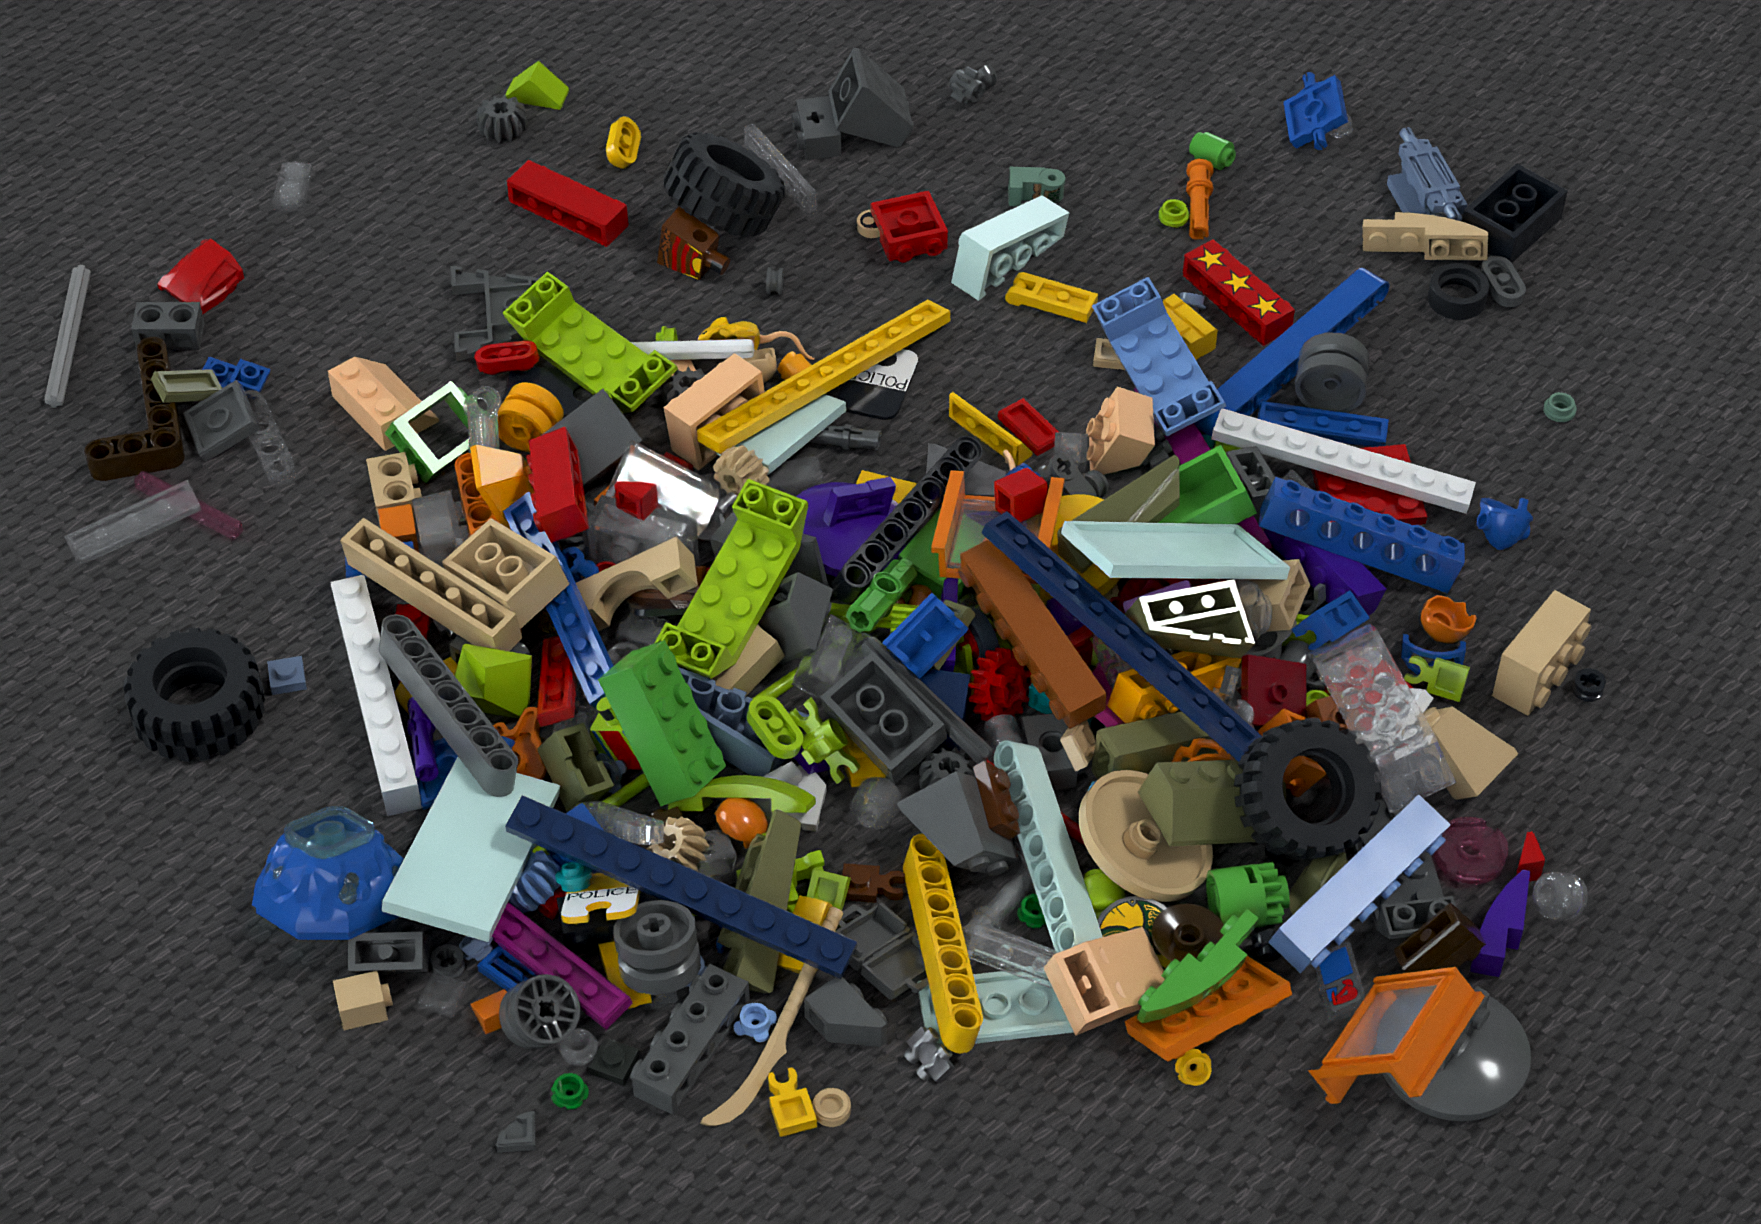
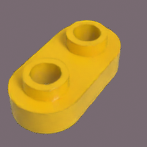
M623 116L611 125L606 145L608 161L621 169L635 162L640 144L641 133L632 119Z

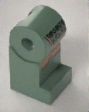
M1044 167L1009 168V206H1020L1021 200H1033L1041 195L1054 203L1062 200L1065 188V175L1061 171Z

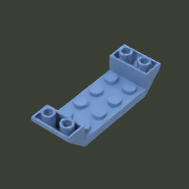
M1149 277L1092 305L1114 352L1138 393L1153 398V418L1163 435L1169 436L1226 407L1212 381L1209 382L1167 314L1161 296Z

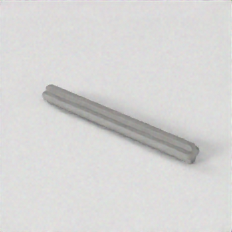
M78 265V267L73 268L44 398L45 403L51 405V408L63 405L91 275L90 270L86 269L84 265Z

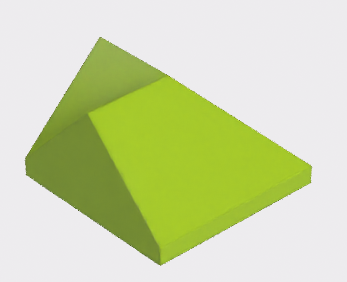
M471 644L463 645L455 677L482 712L519 719L522 712L530 706L532 655Z

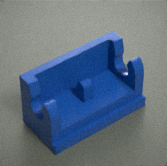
M1348 591L1315 611L1291 630L1296 637L1306 634L1308 630L1313 631L1316 635V641L1310 643L1308 649L1316 650L1329 640L1334 642L1366 622L1370 617L1353 593Z
M931 593L882 643L920 679L969 629L955 616V613Z

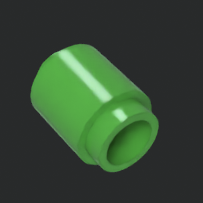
M1198 132L1193 137L1189 147V152L1194 155L1195 159H1206L1212 163L1213 168L1222 170L1225 166L1229 167L1236 156L1232 142L1209 132Z

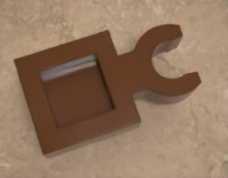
M844 863L842 876L851 878L845 900L877 903V894H884L890 900L903 899V889L893 888L890 885L894 883L904 884L905 873L891 871L886 875H880V866Z

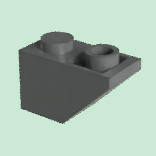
M834 977L804 998L805 1018L828 1042L882 1047L887 1043L888 1021L878 1008L873 1009L864 1000L862 992L855 984H849L843 977L842 979Z

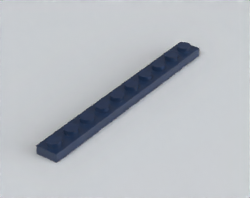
M1008 511L985 524L981 534L1144 677L1147 682L1171 701L1174 706L1197 724L1200 729L1224 748L1227 753L1238 762L1242 755L1250 753L1248 746L1255 739L1263 736Z
M524 795L521 796L505 825L506 832L660 900L677 902L688 908L694 915L839 979H842L857 948V942Z

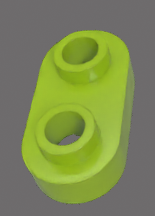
M760 695L752 699L746 715L747 721L767 750L777 758L790 759L795 757L801 749L803 733L779 700L768 695ZM760 716H764V717H766V718H768V719H767V720L762 719Z

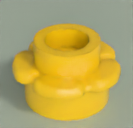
M1191 1049L1185 1052L1175 1063V1071L1179 1074L1178 1079L1184 1084L1193 1086L1204 1084L1209 1079L1212 1071L1210 1057L1206 1053L1202 1054L1199 1049ZM1191 1064H1196L1194 1069H1190Z

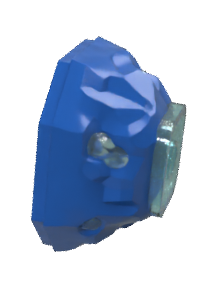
M326 807L296 819L284 827V834L280 836L276 844L271 848L266 865L255 883L252 906L256 908L257 914L298 940H349L400 917L382 912V900L404 858L384 841V836L378 830H375L374 824L346 807Z

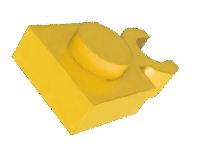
M793 1067L788 1068L789 1080L785 1083L776 1081L773 1072L768 1074L769 1090L775 1095L769 1097L770 1108L780 1137L817 1128V1118L807 1088L796 1090L798 1086L797 1073Z

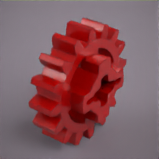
M995 648V651L987 650L986 658L977 659L979 669L971 670V674L975 678L974 682L968 684V688L974 689V694L971 695L969 701L977 703L973 711L975 714H982L981 720L1005 725L1006 721H1015V713L1022 714L1024 712L1021 706L1022 702H1029L1026 692L1031 685L1027 683V678L1031 675V672L1024 670L1026 665H1019L1012 650L1005 648Z

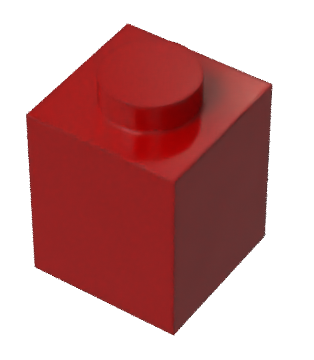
M1028 467L994 481L995 510L1000 514L1008 511L1019 522L1043 513L1049 489L1047 482Z

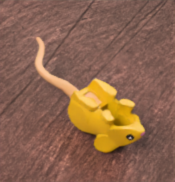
M720 317L713 321L710 327L705 329L697 339L753 340L755 351L758 350L759 344L771 342L778 337H788L795 343L805 358L814 360L813 357L806 353L797 336L790 332L778 331L768 335H760L756 324L748 321L728 324L726 317Z

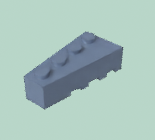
M678 667L685 682L691 688L692 696L701 715L707 721L708 729L716 745L720 748L723 759L751 776L763 777L778 769L785 759L773 756L747 721L746 715L749 704L752 701V698L746 696L747 692L735 687L733 690L719 687L716 685L715 680ZM798 711L799 714L803 717L809 716L806 713ZM760 716L762 719H765V720L768 719V718H766V717H764V716ZM798 726L803 733L804 729Z

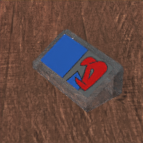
M1345 942L1340 946L1337 945L1328 949L1331 954L1316 969L1313 967L1328 1022L1351 1019L1366 997L1350 942Z

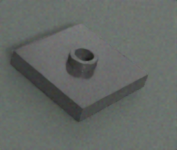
M237 380L182 413L198 454L203 461L211 460L260 429L243 386Z

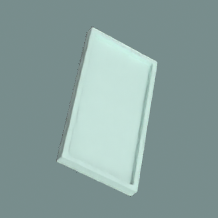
M1064 521L1061 534L1110 578L1287 580L1290 566L1238 524Z
M457 757L382 900V912L489 942L536 845L506 832L505 825L522 795L553 808L559 797L560 785L516 773L512 793L503 797H495L482 789L460 758Z

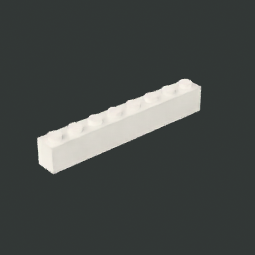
M359 575L330 582L387 816L421 809L418 784L388 666L379 653L380 635L365 576Z

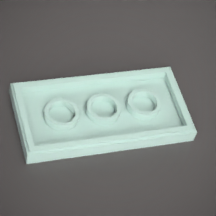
M823 394L800 409L738 443L735 447L744 445L748 451L754 450L755 455L763 459L762 464L769 469V475L846 412V402Z
M1044 966L973 974L983 1014V1022L975 1044L1073 1032L1044 971ZM928 985L918 992L923 1024L926 1029L931 1027L940 1035ZM940 1036V1039L936 1043L942 1045L943 1042Z

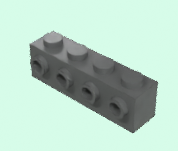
M711 964L708 965L702 976L697 975L691 983L687 998L683 1003L679 1002L674 1007L670 1016V1022L665 1030L658 1031L654 1036L650 1052L644 1060H638L633 1067L630 1079L633 1083L634 1096L674 1115L739 1018L742 1007L750 1002L749 982Z

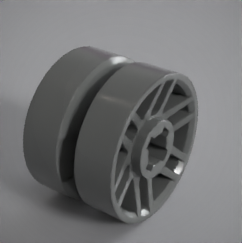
M548 974L532 977L510 988L504 995L499 1009V1020L503 1032L510 1041L525 1049H540L566 1039L576 1028L580 1017V1003L574 989L562 978Z

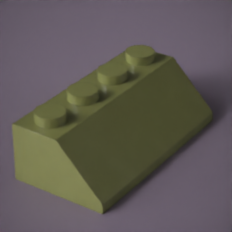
M1237 760L1157 762L1138 793L1169 847L1256 842L1251 837V834L1254 832L1252 826L1244 827L1240 817L1245 815L1242 806L1236 807L1234 797L1240 795V787L1234 786L1235 775L1243 773V769L1239 768ZM1283 780V794L1286 800V784Z

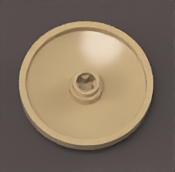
M1120 770L1102 776L1086 792L1079 809L1081 836L1095 863L1113 882L1138 897L1154 899L1158 902H1173L1191 895L1205 881L1208 870H1211L1213 861L1212 844L1169 847L1138 793L1149 774L1132 770Z

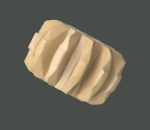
M744 445L739 447L732 446L730 449H726L712 466L716 472L714 479L720 482V489H724L727 494L733 492L738 496L747 479L766 486L770 482L767 476L769 469L763 466V459L758 458L754 450L748 451Z
M668 817L665 825L656 824L657 833L655 836H648L652 845L647 850L698 872L697 864L700 861H707L702 853L710 847L704 839L706 833L703 829L694 824L690 819L683 817L679 819Z

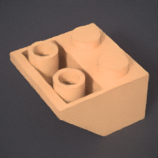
M1117 386L1110 398H1105L1100 412L1095 418L1090 419L1086 428V436L1089 437L1087 460L1090 461V471L1096 470L1105 475L1142 464L1155 446L1152 397Z

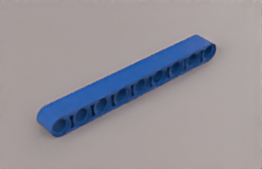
M1359 268L1217 389L1226 404V407L1223 409L1250 416L1259 408L1260 401H1267L1282 388L1280 386L1282 383L1285 385L1296 376L1299 352L1304 342L1315 335L1326 332L1346 333L1359 321V317L1363 318L1378 305L1377 301L1381 302L1384 300L1389 291L1390 284L1367 269ZM1220 410L1195 422L1194 424L1197 429L1212 436Z

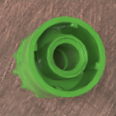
M1273 862L1213 869L1207 872L1206 893L1208 907L1210 911L1220 918L1224 925L1232 915L1239 918L1246 909L1259 918L1254 928L1282 923L1281 915H1284L1283 909L1289 908L1290 904L1289 889L1285 876H1278V870L1274 869Z

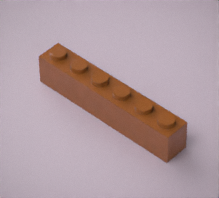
M988 539L961 553V568L958 570L961 580L967 588L973 587L977 593L976 599L985 614L990 612L995 619L994 626L999 636L1003 640L1008 638L1013 646V655L1019 665H1026L1032 673L1030 678L1039 693L1045 692L1050 700V709L1056 719H1063L1069 729L1106 710L1105 690L1020 568Z

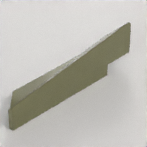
M1173 455L1072 521L1158 523L1179 506V458ZM1061 527L1057 532L1058 555L1083 574L1093 562L1061 534Z
M779 809L772 813L766 836L757 833L749 845L735 887L736 889L787 911L801 829V822ZM722 927L717 942L731 948L723 970L748 981L749 990L771 993L774 987L779 952Z

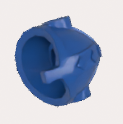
M1481 498L1477 527L1484 531L1489 543L1497 550L1506 549L1519 540L1528 538L1530 534L1529 524L1533 520V516L1527 511L1528 499L1520 498L1518 508L1514 509L1494 499Z

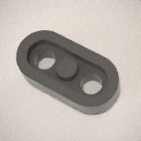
M1502 256L1487 257V260L1482 262L1481 272L1488 279L1490 285L1489 292L1493 299L1504 307L1520 305L1524 300L1526 286L1513 264Z

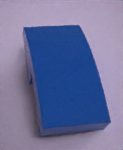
M208 357L202 369H212L222 388L237 380L243 386L246 396H259L271 370L240 359L237 366L212 357Z

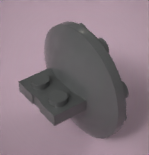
M1436 986L1419 989L1406 995L1388 1011L1380 1027L1377 1054L1394 1052ZM1476 986L1474 991H1481L1485 996L1421 1097H1409L1390 1072L1382 1073L1393 1091L1403 1101L1420 1112L1450 1121L1479 1120L1490 1117L1507 1108L1519 1096L1525 1086L1531 1065V1049L1527 1035L1517 1018L1503 1004L1490 997V993L1479 986Z

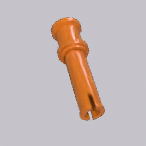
M1195 159L1188 163L1186 168L1187 175L1189 176L1186 192L1190 196L1189 236L1192 239H1204V236L1207 238L1209 235V197L1213 193V183L1210 181V177L1213 175L1214 168L1212 163L1206 159Z

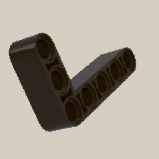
M148 337L137 345L149 430L96 439L88 443L84 454L90 474L95 480L108 481L173 469L180 466L185 460L177 402L163 403L151 381L155 371H172L166 344L161 338Z

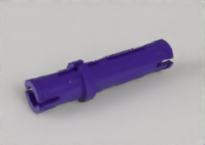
M411 697L407 703L410 717L407 722V730L412 737L415 775L421 781H431L438 775L433 733L436 727L415 699Z

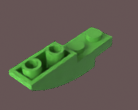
M1248 909L1239 918L1232 915L1220 930V933L1224 936L1216 945L1210 941L1197 958L1193 957L1190 953L1181 962L1175 958L1161 975L1165 979L1164 982L1157 989L1153 986L1149 987L1138 1001V1004L1142 1007L1137 1019L1141 1023H1147L1166 1018L1196 1005L1218 990L1242 967L1248 954L1241 950L1239 946L1254 930L1259 918Z

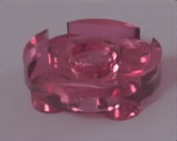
M1459 817L1448 822L1451 825L1442 835L1446 842L1434 853L1435 861L1439 868L1444 871L1445 877L1453 882L1460 881L1467 884H1481L1497 879L1501 875L1508 856V843L1503 833L1498 828L1495 832L1492 828L1486 826L1487 821L1476 817ZM1472 846L1474 851H1480V853L1476 855L1467 854L1464 852L1465 847Z

